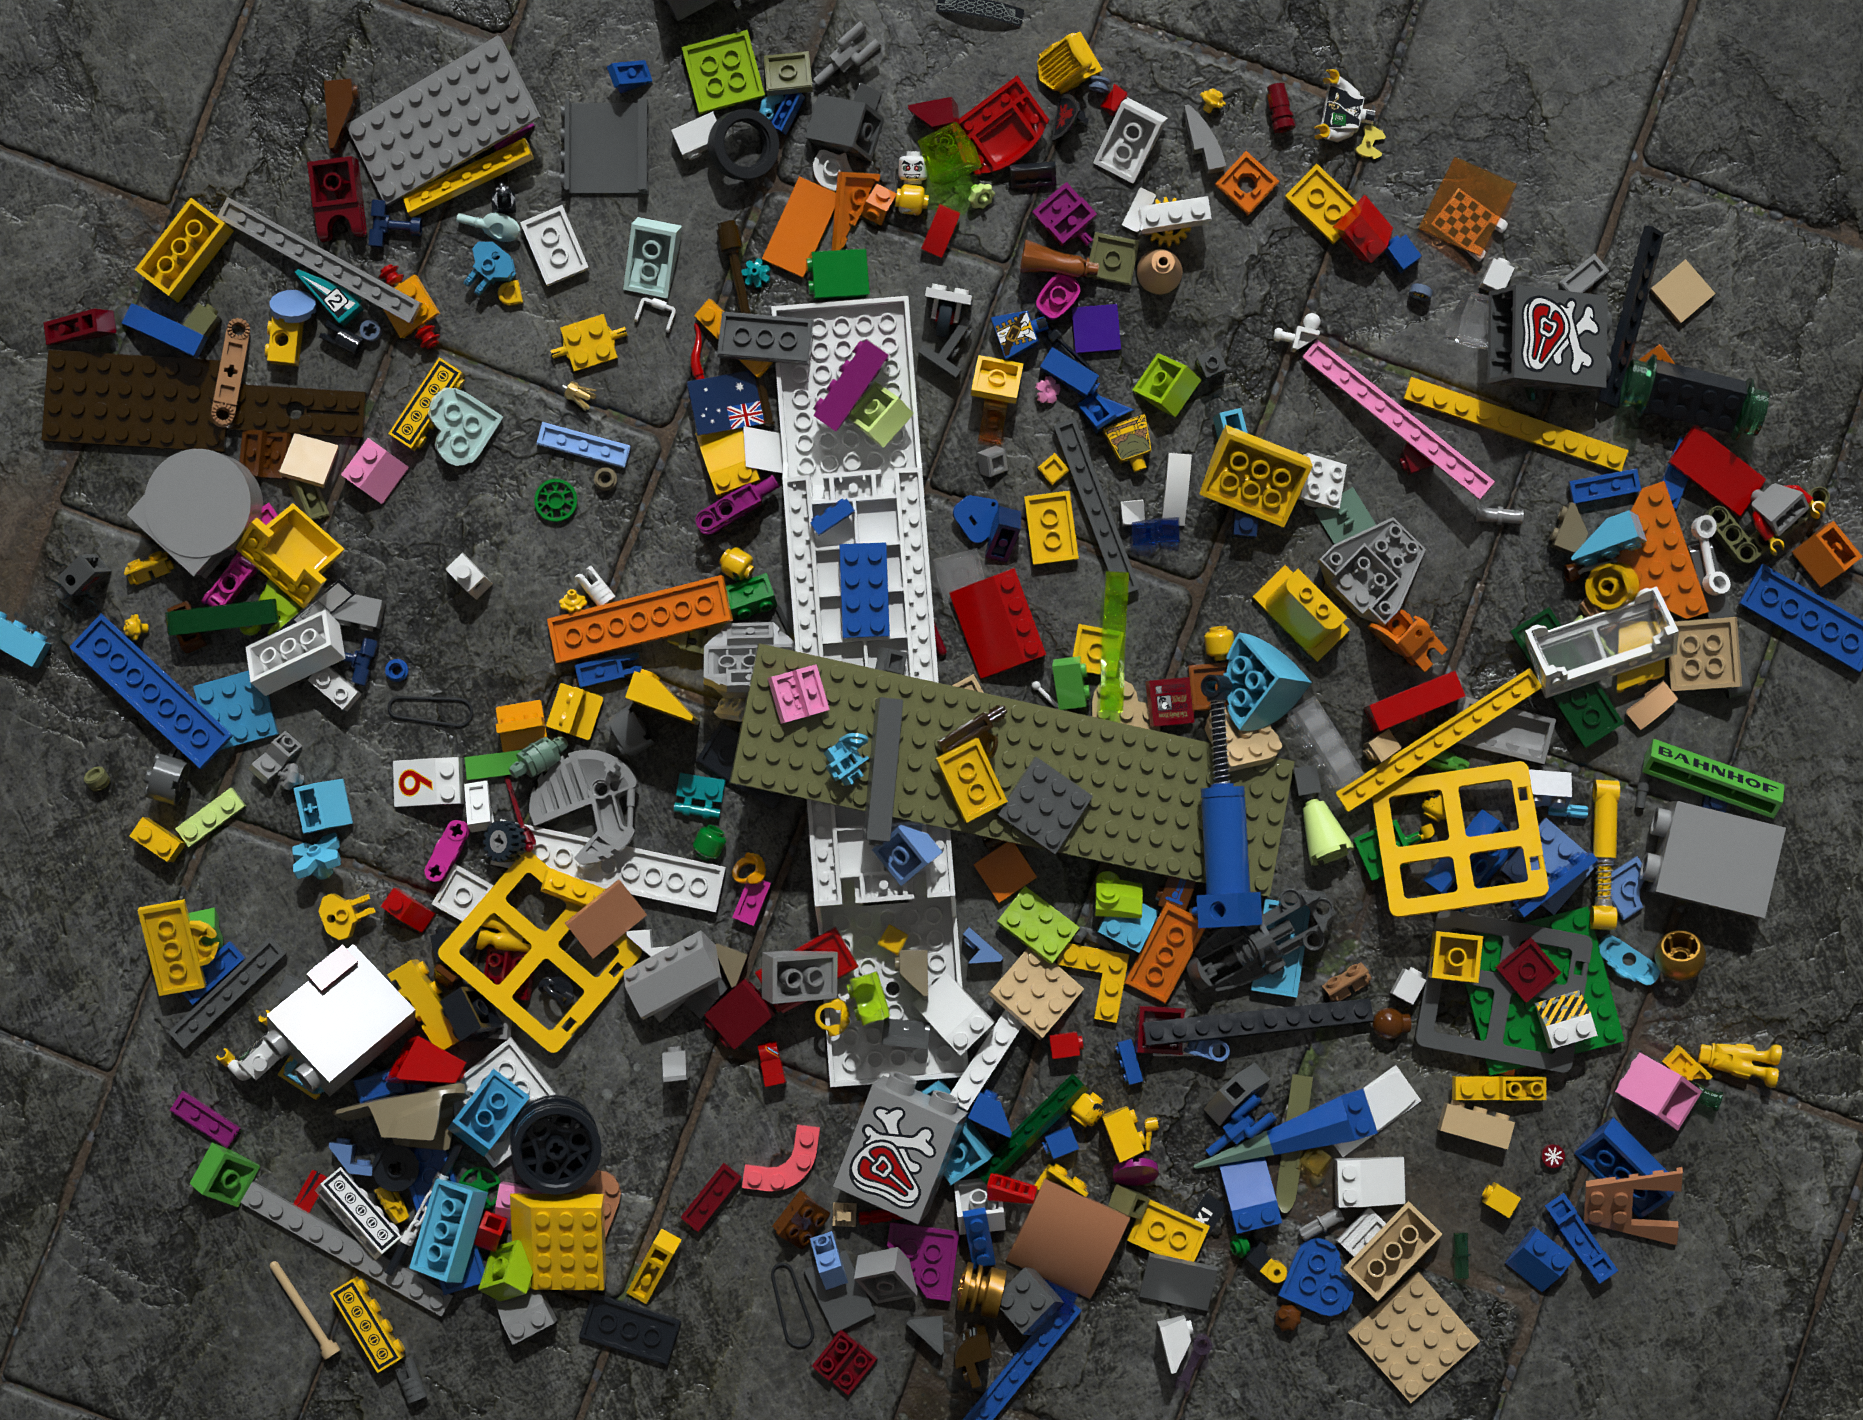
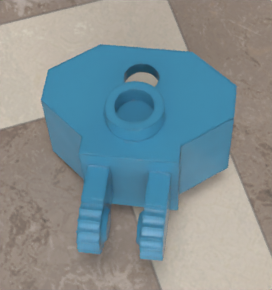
M477 242L472 248L475 264L472 266L474 269L465 279L464 284L469 287L479 275L483 276V281L475 290V293L480 296L490 284L493 285L496 281L510 282L516 276L514 261L510 255L494 242Z

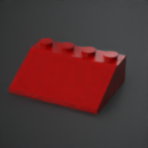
M1015 568L949 592L980 679L1046 655Z

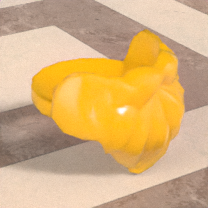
M833 998L831 1002L820 1005L816 1010L815 1021L821 1029L827 1030L830 1037L841 1034L849 1026V1009L845 1002L840 999ZM829 1007L840 1010V1024L824 1025L820 1020L821 1011Z

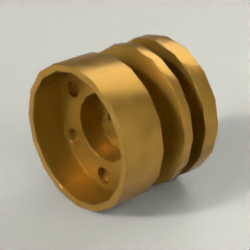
M968 1262L959 1282L957 1310L963 1311L965 1303L968 1301L970 1302L969 1313H973L976 1304H981V1316L996 1319L1007 1271L992 1267L988 1276L985 1277L983 1276V1265L979 1264L977 1274H972L974 1263Z

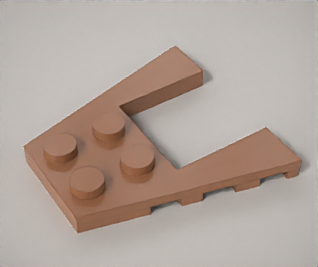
M1682 1167L1676 1168L1677 1171L1665 1173L1664 1170L1653 1171V1174L1638 1176L1637 1173L1630 1174L1629 1178L1616 1180V1177L1586 1181L1584 1223L1677 1245L1678 1221L1632 1219L1634 1189L1681 1192Z

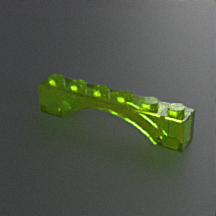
M1105 572L1099 712H1123L1129 572Z

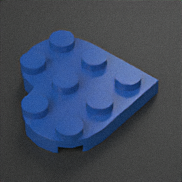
M1310 1238L1297 1249L1278 1295L1322 1315L1333 1316L1347 1310L1352 1303L1354 1292L1348 1277L1340 1272V1253L1335 1245L1326 1239Z

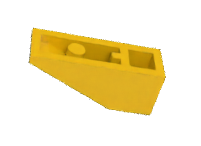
M661 1229L626 1293L647 1304L682 1239Z

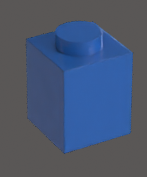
M1406 234L1401 238L1398 235L1392 238L1384 251L1400 274L1422 257Z
M1070 1126L1045 1135L1046 1141L1042 1142L1046 1154H1052L1053 1159L1079 1149Z

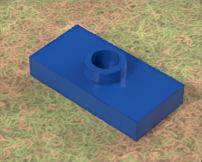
M390 1071L353 1081L359 1103L405 1091L404 1084L386 1082L385 1079Z

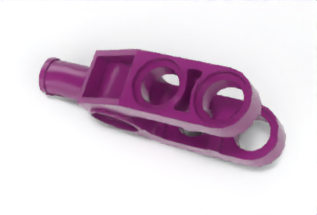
M773 475L756 486L749 483L700 511L696 516V525L703 534L713 535L762 504V497L780 488ZM725 507L733 508L729 515H722V510ZM705 519H713L711 526H702Z

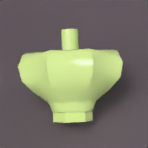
M975 184L971 187V194L968 199L973 208L984 209L988 204L992 203L995 192L990 184Z

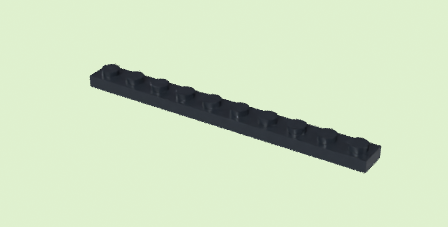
M1366 998L1143 1022L1142 1028L1145 1047L1372 1023L1374 1017L1371 1000Z

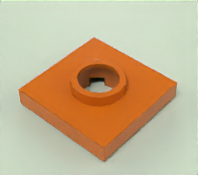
M1245 151L1215 183V186L1249 216L1280 181ZM1243 177H1250L1255 184L1253 191L1245 193L1238 187L1239 180Z

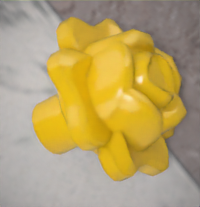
M1212 88L1200 94L1206 103L1203 110L1211 113L1213 108H1222L1226 105L1223 101V94Z
M571 589L568 590L563 599L559 600L561 609L572 613L580 611L583 606L587 605L585 596L578 595L576 590Z
M138 614L131 615L130 619L124 621L125 635H128L131 641L138 640L141 633L148 632V624H142Z

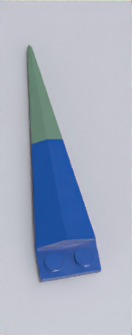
M1364 1088L1340 1095L1270 1130L1195 1164L1193 1168L1351 1142L1377 1134L1378 1131Z

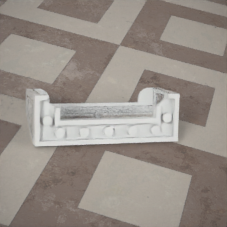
M1654 587L1640 590L1635 597V601L1551 630H1548L1546 626L1534 625L1525 630V643L1537 678L1543 687L1541 688L1545 698L1677 655L1679 631L1658 588Z

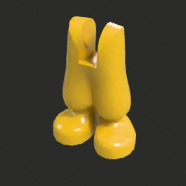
M495 913L490 914L482 923V927L498 929L499 933L480 929L476 949L482 950L489 944H492L498 950L528 953L531 949V944H526L527 940L504 920L497 917Z

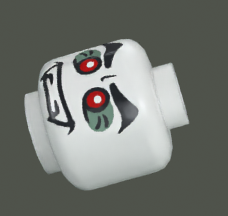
M907 151V156L899 158L898 177L904 180V184H922V181L928 177V159L920 156L919 151Z

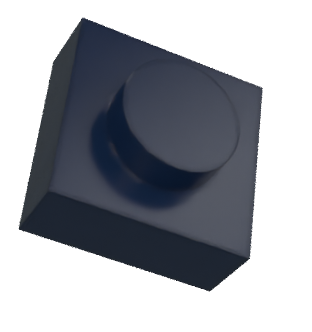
M1704 794L1701 807L1725 813L1728 802Z

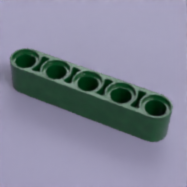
M276 599L165 612L168 636L279 622Z

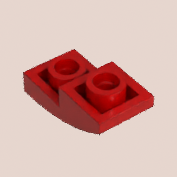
M939 204L921 249L942 258L959 219L960 212Z

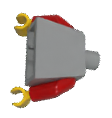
M1775 483L1764 492L1757 489L1751 495V506L1754 510L1752 518L1755 528L1765 541H1769L1770 552L1775 556L1777 551L1773 546L1779 545L1784 551V542L1781 539H1775L1774 535L1779 537L1809 508H1811L1810 515L1815 519L1820 517V513L1815 509H1820L1822 512L1825 511V504L1823 502H1814L1812 500L1813 497L1798 485L1782 486Z

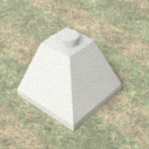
M1184 1315L1157 1322L1167 1365L1171 1374L1177 1372L1191 1343L1190 1335L1194 1334L1191 1320L1186 1321Z

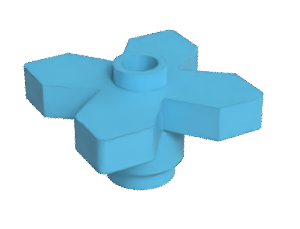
M336 833L323 836L314 845L305 842L292 847L293 856L296 860V863L293 864V872L297 879L311 874L316 876L317 879H326L333 874V867L341 865L340 855L337 851L340 847V842Z

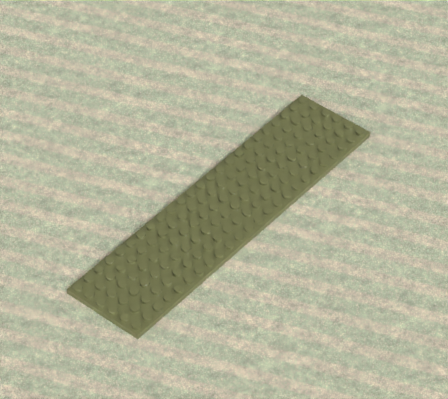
M760 643L757 645L729 783L865 812L875 701L879 697L902 699L903 709L892 818L1046 850L996 816L1002 805L967 823L964 822L935 760L943 755L937 744L940 738L953 732L956 728H959L983 712L989 714L990 709H993L996 705H1004L1008 711L1004 719H1001L998 723L992 722L994 727L988 730V733L998 737L997 751L994 757L988 758L1006 799L1034 757L1039 758L1093 796L1057 853L1206 884L1200 789L1211 788V784L1215 783L1213 779L1215 778L1213 773L1215 770L1213 768L1214 762L1212 761L1214 759L1212 755L1213 749H1211L1213 747L1212 743ZM817 664L830 710L781 724L768 678ZM859 733L866 735L868 743L857 749L862 758L865 756L869 757L868 760L858 766L864 776L855 779L853 784L847 786L843 784L841 779L835 781L826 768L830 763L823 753L830 747H833L839 741V738L846 734ZM993 742L991 743L990 751L992 750ZM850 754V755H849L850 759L852 760L853 763H856L855 760L853 759V757H852L851 754ZM1277 757L1267 764L1228 772L1230 774V783H1234V786H1244L1250 890L1251 892H1261V896L1270 897L1292 779V769L1295 761Z

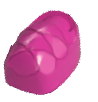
M1056 274L1040 292L1036 300L1037 310L1049 320H1055L1060 317L1077 299L1080 293L1078 281L1072 276Z

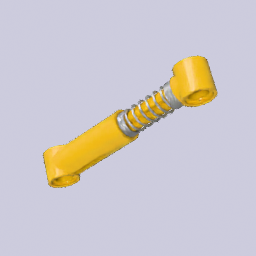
M1594 780L1592 791L1594 802L1593 854L1598 859L1596 861L1598 865L1595 866L1598 870L1595 873L1597 875L1595 879L1597 881L1595 885L1597 887V891H1595L1597 897H1595V905L1590 909V928L1615 930L1617 926V909L1613 907V900L1611 899L1613 897L1611 895L1613 890L1611 888V884H1613L1611 882V878H1613L1611 872L1614 871L1611 869V865H1614L1613 859H1616L1617 804L1620 798V783L1616 780Z

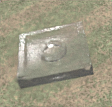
M977 548L933 559L944 604L952 603L949 592L985 579Z

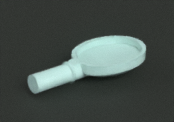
M460 213L457 215V222L471 225L475 228H482L488 236L498 241H514L520 234L518 223L505 214L490 213L483 219Z

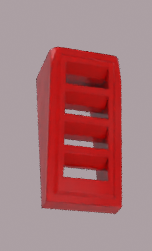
M991 1173L987 1184V1199L989 1201L1034 1204L1038 1189L1035 1185Z

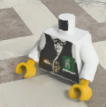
M1329 69L1326 72L1330 74V78H1323V82L1326 84L1332 83V85H1329L1326 92L1321 124L1315 126V129H1319L1321 134L1315 135V139L1324 138L1339 142L1357 133L1360 122L1373 124L1375 111L1363 109L1364 97L1360 96V92L1348 81L1340 77L1337 70Z
M260 1015L259 1021L267 1026V1016L264 1018ZM269 1031L262 1035L237 1060L226 1048H224V1051H226L224 1057L216 1056L225 1067H228L242 1081L251 1077L257 1080L280 1059L272 1052L263 1039Z

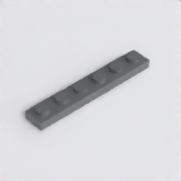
M269 937L168 1033L183 1049H186L279 962L287 952L273 937Z

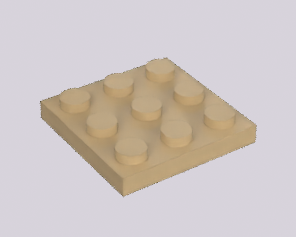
M1737 617L1674 622L1679 634L1677 655L1669 657L1672 691L1742 686Z
M1028 947L988 994L1041 1040L1084 988L1055 962L1051 965Z

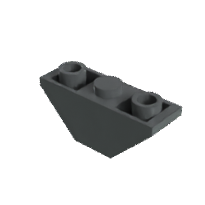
M1253 1063L1229 1080L1216 1093L1204 1110L1220 1127L1231 1117V1113L1261 1090L1271 1079L1256 1063Z

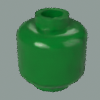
M713 825L700 828L693 842V848L697 852L696 855L705 861L719 858L727 841L724 831Z

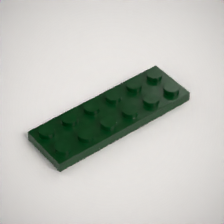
M1550 607L1509 631L1534 672L1535 669L1525 643V630L1534 625L1546 626L1548 630L1560 627L1561 624ZM1570 638L1539 648L1546 666L1554 664L1555 667H1565L1566 671L1587 665ZM1535 655L1537 664H1538V666H1539V669H1540V672H1541V675H1542V668H1541V666H1540V664H1539V662H1538V660H1537V657H1536V655ZM1597 681L1551 696L1583 748L1588 747L1624 724Z

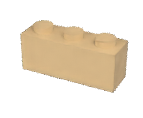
M1451 1100V1104L1444 1102L1437 1127L1438 1130L1508 1149L1515 1122L1509 1120L1510 1116L1496 1112L1495 1116L1488 1115L1487 1109L1474 1106L1473 1110L1464 1108L1465 1103Z

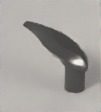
M1079 926V931L1074 935V940L1077 943L1087 938L1114 951V947L1092 928Z

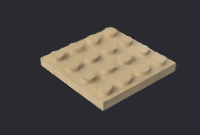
M1417 1270L1348 1331L1410 1403L1417 1399L1480 1342Z

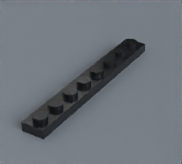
M1644 226L1640 237V244L1628 283L1626 298L1623 302L1620 321L1617 325L1615 340L1611 347V373L1606 380V388L1600 390L1599 402L1611 408H1619L1664 236L1663 232L1653 226Z

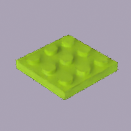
M748 30L682 47L699 114L765 97Z

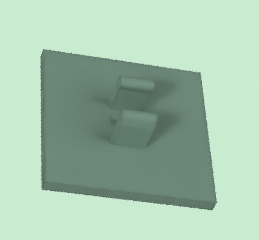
M1353 487L1342 493L1340 509L1333 510L1327 507H1318L1314 510L1334 544L1376 525Z

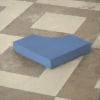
M1638 856L1611 872V876H1613L1611 878V882H1613L1611 884L1613 889L1611 891V895H1613L1611 897L1613 900L1612 904L1616 907L1622 920L1643 908L1640 901V889L1645 880L1640 879L1642 863Z

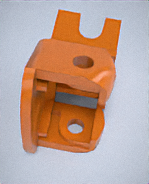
M1402 609L1384 626L1370 623L1367 626L1369 631L1388 649L1402 655L1411 666H1419L1423 672H1426L1433 665L1427 657L1428 649L1434 648L1441 655L1448 650L1435 636V633L1431 631L1429 624L1424 619L1414 616L1413 618L1416 621L1413 623L1410 614ZM1397 619L1398 625L1393 627L1392 622Z

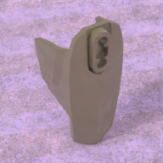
M463 1083L426 1088L424 1092L397 1095L334 1109L332 1114L346 1121L373 1116L381 1137L392 1138L395 1145L447 1151L450 1149L453 1133L447 1128L454 1120L455 1102L470 1098V1091H466L465 1084Z

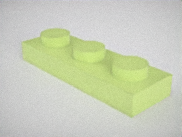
M230 788L175 829L187 846L191 847L245 808L246 805L234 788Z

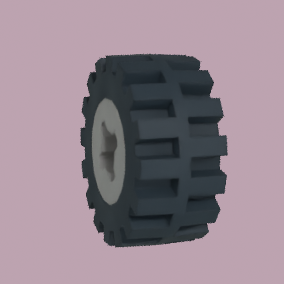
M514 821L491 823L492 826H488V832L484 834L486 840H483V844H486L484 850L488 852L487 856L496 862H515V860H519L521 858L520 855L524 853L523 847H526V843H524L526 835H523L525 831L523 828H520L521 825Z

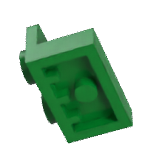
M767 573L726 586L734 620L747 619L751 615L768 612L778 606Z

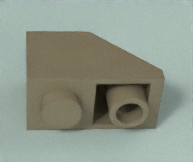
M1570 502L1566 507L1562 506L1558 514L1560 523L1558 528H1553L1549 540L1552 541L1551 548L1573 555L1585 543L1588 531L1575 503Z

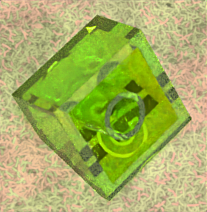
M953 122L918 140L931 183L947 185L982 167L975 145L957 122Z

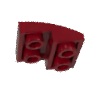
M488 947L484 975L494 984H500L527 953ZM535 970L516 990L512 998L530 1000Z
M840 1330L813 1363L812 1367L828 1381H832L849 1395L878 1358L846 1332Z

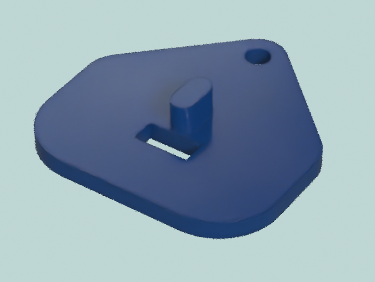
M969 495L954 506L953 517L970 541L979 543L989 537L992 522L998 510V501ZM970 516L971 519L976 522L975 525H973L972 522L969 520Z

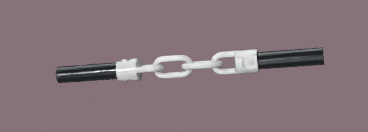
M456 1141L440 1172L438 1171L434 1177L429 1192L425 1196L413 1221L400 1239L401 1243L385 1270L386 1274L394 1275L408 1247L412 1246L417 1237L416 1234L423 1223L427 1209L425 1204L429 1196H431L435 1179H449L448 1175L464 1148L463 1144ZM421 1211H422V1212H424V1214L422 1215V1217H421V1219H420V1221H419V1220H417V1219H418V1217H419V1215H420V1213H421ZM413 1225L416 1226L414 1232L411 1231Z

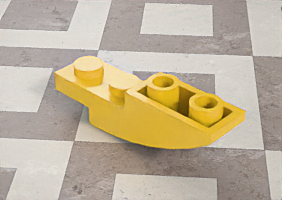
M1452 1076V1100H1546V1077Z

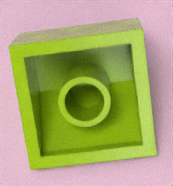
M1157 353L1132 391L1159 410L1176 417L1201 379L1186 365Z
M511 1241L497 1246L496 1252L490 1251L479 1291L500 1302L528 1292L531 1286L530 1280L533 1271L521 1241Z

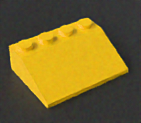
M1225 425L1216 444L1199 495L1285 527L1313 466L1310 458Z
M641 669L640 673L634 671L625 696L626 699L635 704L699 725L700 721L660 682L661 678L644 669Z

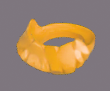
M747 852L745 857L741 858L734 865L732 876L741 884L761 883L766 872L765 862L760 855ZM747 864L756 866L755 871L748 875L747 878H739L738 874L743 866Z

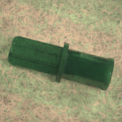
M1453 1233L1454 1254L1452 1256L1455 1258V1278L1468 1279V1256H1471V1254H1468L1469 1233Z

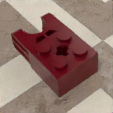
M353 156L307 162L312 206L315 213L317 235L320 241L329 242L333 238V226L339 218L343 217L349 220L353 234L359 238L365 237L367 235L359 160ZM335 179L339 181L336 188L332 186L333 183H336Z

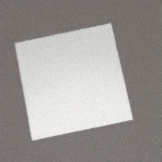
M743 426L746 467L783 473L781 433Z

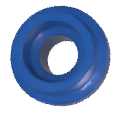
M401 659L389 661L385 668L386 676L394 682L403 681L409 672L408 665ZM396 666L401 668V673L395 675L393 672Z

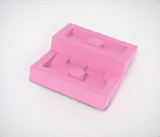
M817 664L768 678L781 724L830 710Z

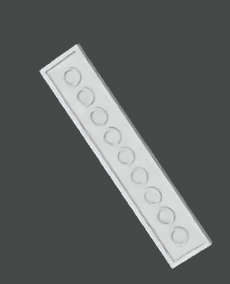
M524 824L532 830L536 839V847L531 853L536 855L551 869L607 889L619 879L632 895L717 912L726 867L626 846L621 852H618L616 849L611 851L615 856L610 859L604 856L598 857L603 862L582 865L574 857L591 838ZM491 860V865L510 868L514 863Z

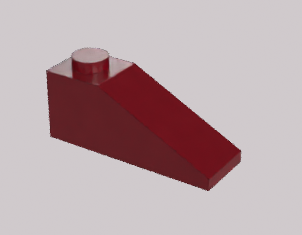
M94 308L43 322L46 345L100 338L116 333L114 311Z

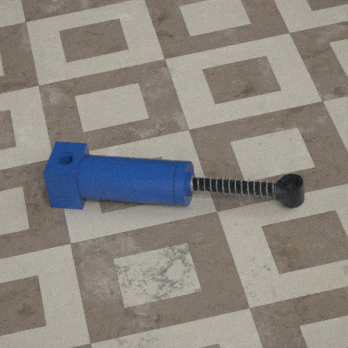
M1207 675L1201 682V691L1207 697V701L1211 702V710L1209 712L1211 713L1210 719H1212L1210 724L1212 725L1211 737H1213V741L1211 743H1213V747L1211 749H1213L1212 755L1214 756L1212 761L1214 762L1213 768L1215 771L1213 773L1215 778L1213 779L1215 783L1211 784V788L1200 789L1207 895H1197V907L1192 908V915L1198 916V928L1262 925L1261 892H1251L1245 788L1244 786H1234V783H1230V774H1228L1230 768H1228L1229 756H1227V751L1229 750H1227L1228 743L1226 739L1228 738L1226 737L1227 725L1225 724L1227 720L1225 715L1227 713H1225L1226 707H1224V702L1228 700L1227 696L1232 691V682L1224 675ZM1216 682L1218 684L1217 690L1215 689Z

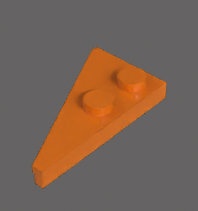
M838 171L831 251L841 250L848 240L846 236L851 226L856 225L866 200L870 196L869 192L875 181H879L880 174Z

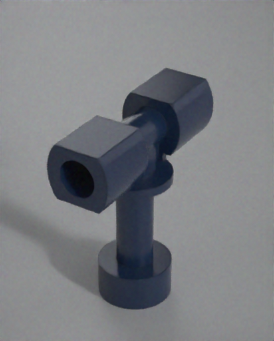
M372 200L371 216L374 217L373 229H369L368 245L370 247L384 248L385 234H389L390 229L410 231L411 236H421L422 218L412 217L411 222L391 220L390 215H386V201Z
M364 638L360 651L356 650L354 654L344 652L345 659L342 661L351 663V668L355 669L352 683L367 686L371 672L368 668L371 657L375 658L379 645L378 641Z

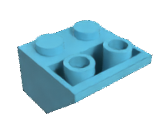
M344 779L318 782L294 788L303 833L309 834L353 824Z

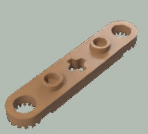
M242 318L232 319L226 328L210 414L212 422L218 427L229 426L235 416L250 334L249 324ZM239 325L243 327L245 332L241 336H237V334L233 333L232 327ZM229 367H231L233 372L237 374L228 377V373L224 372V370L228 371ZM225 410L228 412L229 418L223 421L219 420L216 412Z

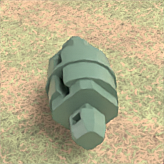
M544 737L529 744L528 747L517 753L518 761L509 768L510 774L514 778H519L526 773L532 778L543 771L546 772L561 760L559 753L567 748V740L564 737H557L551 741Z

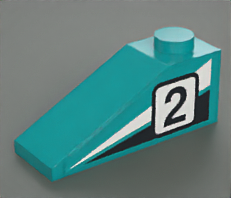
M298 269L295 271L298 277L343 327L364 310L360 305L363 300L356 293H350L344 287Z

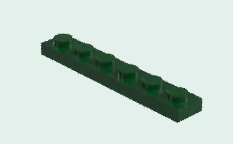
M1072 1073L1012 1132L1010 1138L1007 1137L992 1151L994 1155L974 1170L986 1185L991 1173L1002 1175L1089 1089Z

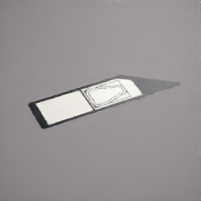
M339 579L276 632L323 610L332 614L352 598L356 592Z

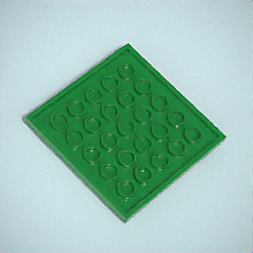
M1588 906L1524 922L1523 924L1587 935L1592 940L1593 946L1588 966L1584 1000L1591 1012L1598 1036L1576 1042L1574 1054L1625 1041L1595 930L1590 928ZM1487 933L1476 935L1483 936L1480 970L1496 972L1495 966L1499 964L1502 937ZM1537 943L1561 972L1550 983L1564 985L1568 976L1571 958L1570 949ZM1575 962V975H1581L1583 962ZM1465 984L1479 1040L1483 1041L1487 1035L1494 992L1491 988ZM1517 993L1511 995L1503 1043L1506 1046L1549 1054L1555 1051V1048L1551 1049L1547 1046L1534 1004L1547 999L1533 997L1527 1003H1524ZM1484 1058L1489 1076L1526 1067L1524 1065Z

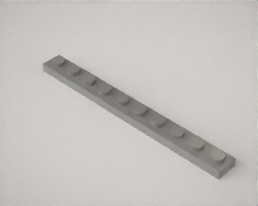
M226 198L217 216L226 223L413 324L423 303L231 198Z
M256 1182L251 1183L240 1202L441 1317L454 1297L451 1293L443 1295L441 1287L400 1264L393 1276L386 1274L385 1270L391 1261L390 1258L382 1254L375 1260L358 1240Z

